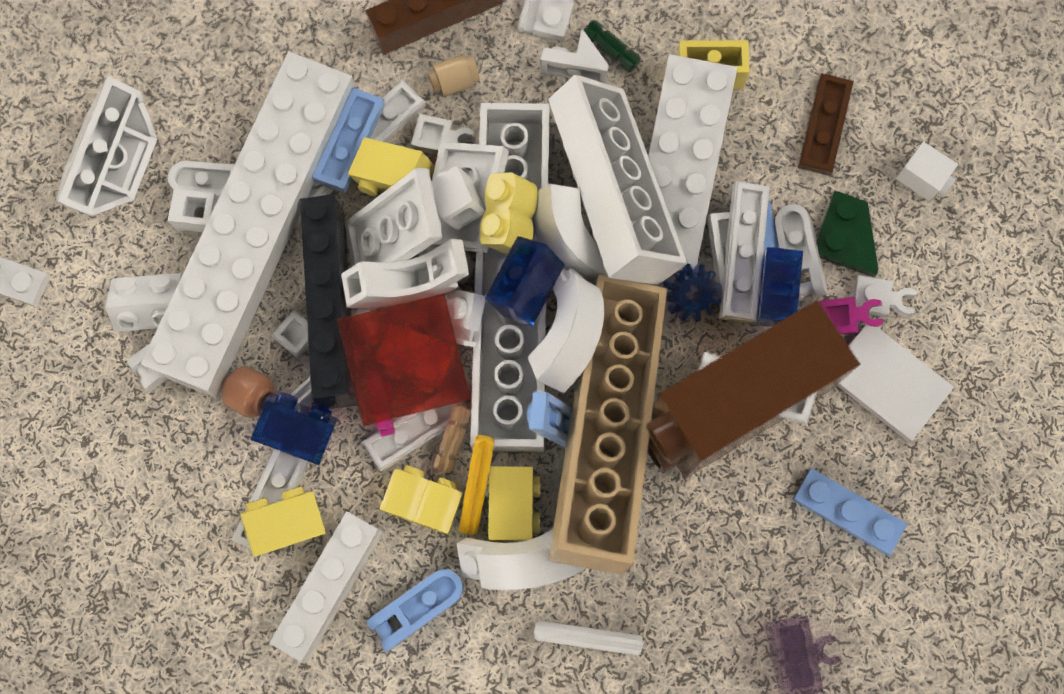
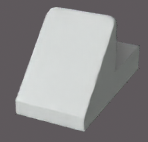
M583 30L580 33L577 53L570 52L563 47H553L552 49L543 47L541 55V73L566 78L578 75L606 84L608 64Z

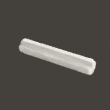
M537 621L535 624L534 639L537 641L637 656L642 652L643 637L640 635L546 621Z

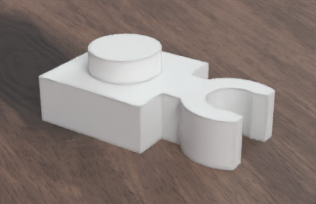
M419 114L411 147L425 153L438 155L440 142L459 143L462 139L474 140V131L469 128H460L453 131L451 120Z
M858 275L853 297L857 300V307L862 306L871 299L881 300L883 306L871 308L869 311L871 315L887 317L890 308H893L901 316H910L914 313L915 309L905 307L902 304V297L914 298L917 295V291L911 288H903L898 292L892 291L893 281Z

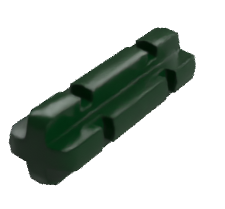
M591 20L584 28V32L591 42L594 43L596 41V46L615 62L619 60L621 62L620 66L627 72L634 71L640 63V55L632 49L628 51V46L609 30L604 31V26L597 20Z

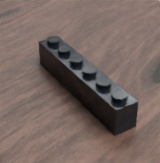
M334 194L300 199L311 397L322 410L357 406L353 332L350 328L352 316L351 308H347L341 276V273L348 270L344 210Z

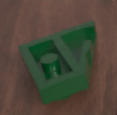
M835 190L816 239L819 257L875 277L879 269L868 202Z

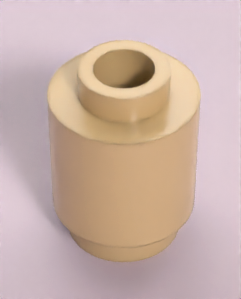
M459 55L433 64V72L428 73L434 93L440 91L443 97L473 87V83L480 81L479 72L472 55L467 57Z

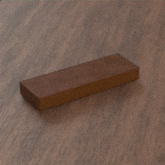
M823 73L820 74L797 168L831 176L833 173L854 81Z

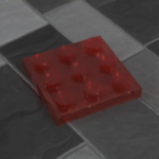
M445 294L337 319L363 427L471 400Z

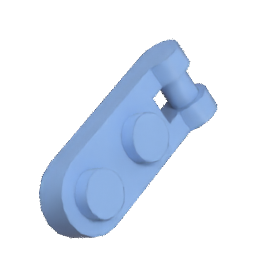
M448 569L438 570L369 618L366 624L371 631L375 630L382 640L380 645L386 653L457 603L463 594L461 577ZM395 615L403 626L396 632L393 631L387 622Z

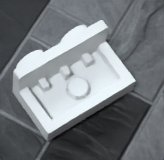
M181 273L113 278L105 309L114 330L122 332L157 329L182 277Z

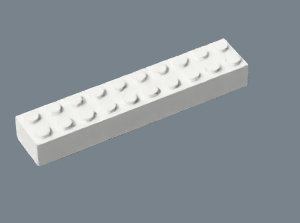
M288 51L141 362V365L151 373L217 398L223 379L229 372L301 214L300 199L308 198L315 183L312 178L349 94L352 88H355L351 75Z
M480 103L479 144L504 146L509 151L504 173L517 174L536 184L537 190L548 185L549 104ZM534 224L533 239L527 254H505L488 247L487 253L476 252L475 293L486 296L479 332L474 331L473 336L476 346L473 347L470 437L472 451L475 437L482 434L494 438L493 452L544 453V437L530 430L527 421V409L529 404L532 403L533 392H545V384L536 379L528 356L546 337L547 253L537 237Z

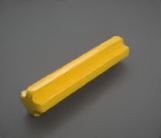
M480 434L474 440L459 531L462 534L476 535L478 533L494 448V438L491 436Z

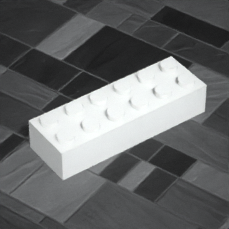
M574 75L548 100L553 112L554 121L557 124L563 141V148L567 153L573 171V177L578 189H580L582 204L587 212L593 230V237L597 242L603 260L604 269L607 272L608 278L659 285L684 267L687 261L624 89Z

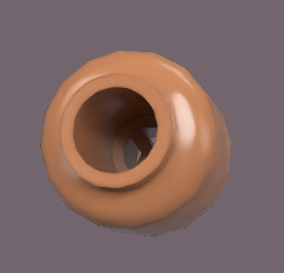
M243 366L227 374L223 379L221 386L222 400L233 411L245 417L254 418L267 413L272 408L276 399V392L274 390V383L269 376L251 367Z

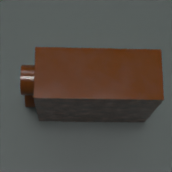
M816 300L660 393L653 406L651 422L646 424L649 433L647 453L662 473L677 466L684 479L784 420V417L778 415L802 402L807 397L816 393L815 401L827 394L861 364L819 301Z

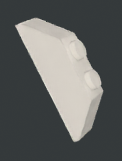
M109 76L106 77L86 114L62 174L56 203L85 215L93 216L134 200L157 141L152 122L143 103L141 91Z

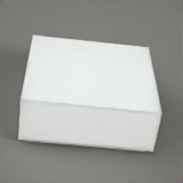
M293 310L271 336L299 359L309 348L307 320Z

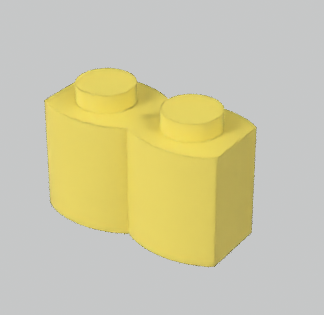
M491 173L486 183L484 194L487 209L482 216L479 229L481 244L505 254H527L533 239L531 219L538 203L537 186L515 173Z
M405 465L403 471L395 468L379 510L449 535L464 496L463 492L457 490L459 484L441 477L438 478L437 483L424 479V471Z

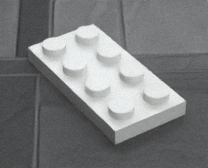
M415 168L344 222L352 267L361 261L388 263L409 260L442 238L441 222L437 214L434 187L431 184L429 169Z

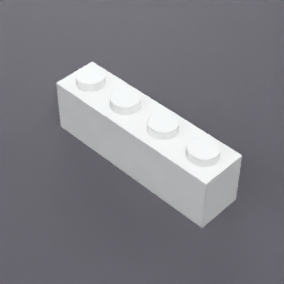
M346 511L269 644L300 662L309 661L383 532Z

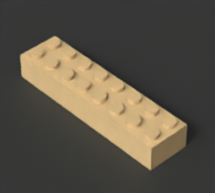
M598 274L593 285L600 288L602 292L604 322L595 352L575 384L549 561L623 575L634 564L649 442L646 424L651 422L667 288L608 278V275Z

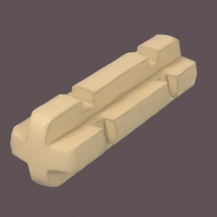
M457 403L453 406L450 414L452 420L447 423L439 447L441 453L437 454L434 462V468L444 473H450L454 469L457 460L455 455L459 454L467 430L465 424H468L471 418V408L464 404Z

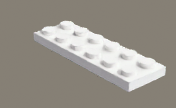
M669 54L648 157L687 264L680 270L695 273L738 67Z

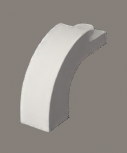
M551 183L539 189L537 208L532 219L537 237L549 258L566 270H569V268L576 270L591 284L594 283L598 274L607 275L597 242L587 231L582 219L580 189Z
M450 239L432 251L413 259L388 263L361 261L341 273L347 308H381L430 299L458 288L457 281L469 275L463 241Z
M555 263L546 275L557 298L556 316L550 331L528 356V359L538 381L565 393L582 374L595 352L604 322V300L600 288L586 281L576 270L572 268L566 270Z
M554 528L539 537L522 542L496 543L464 538L457 543L462 577L480 580L481 588L519 590L540 587L567 579L585 568L549 561Z

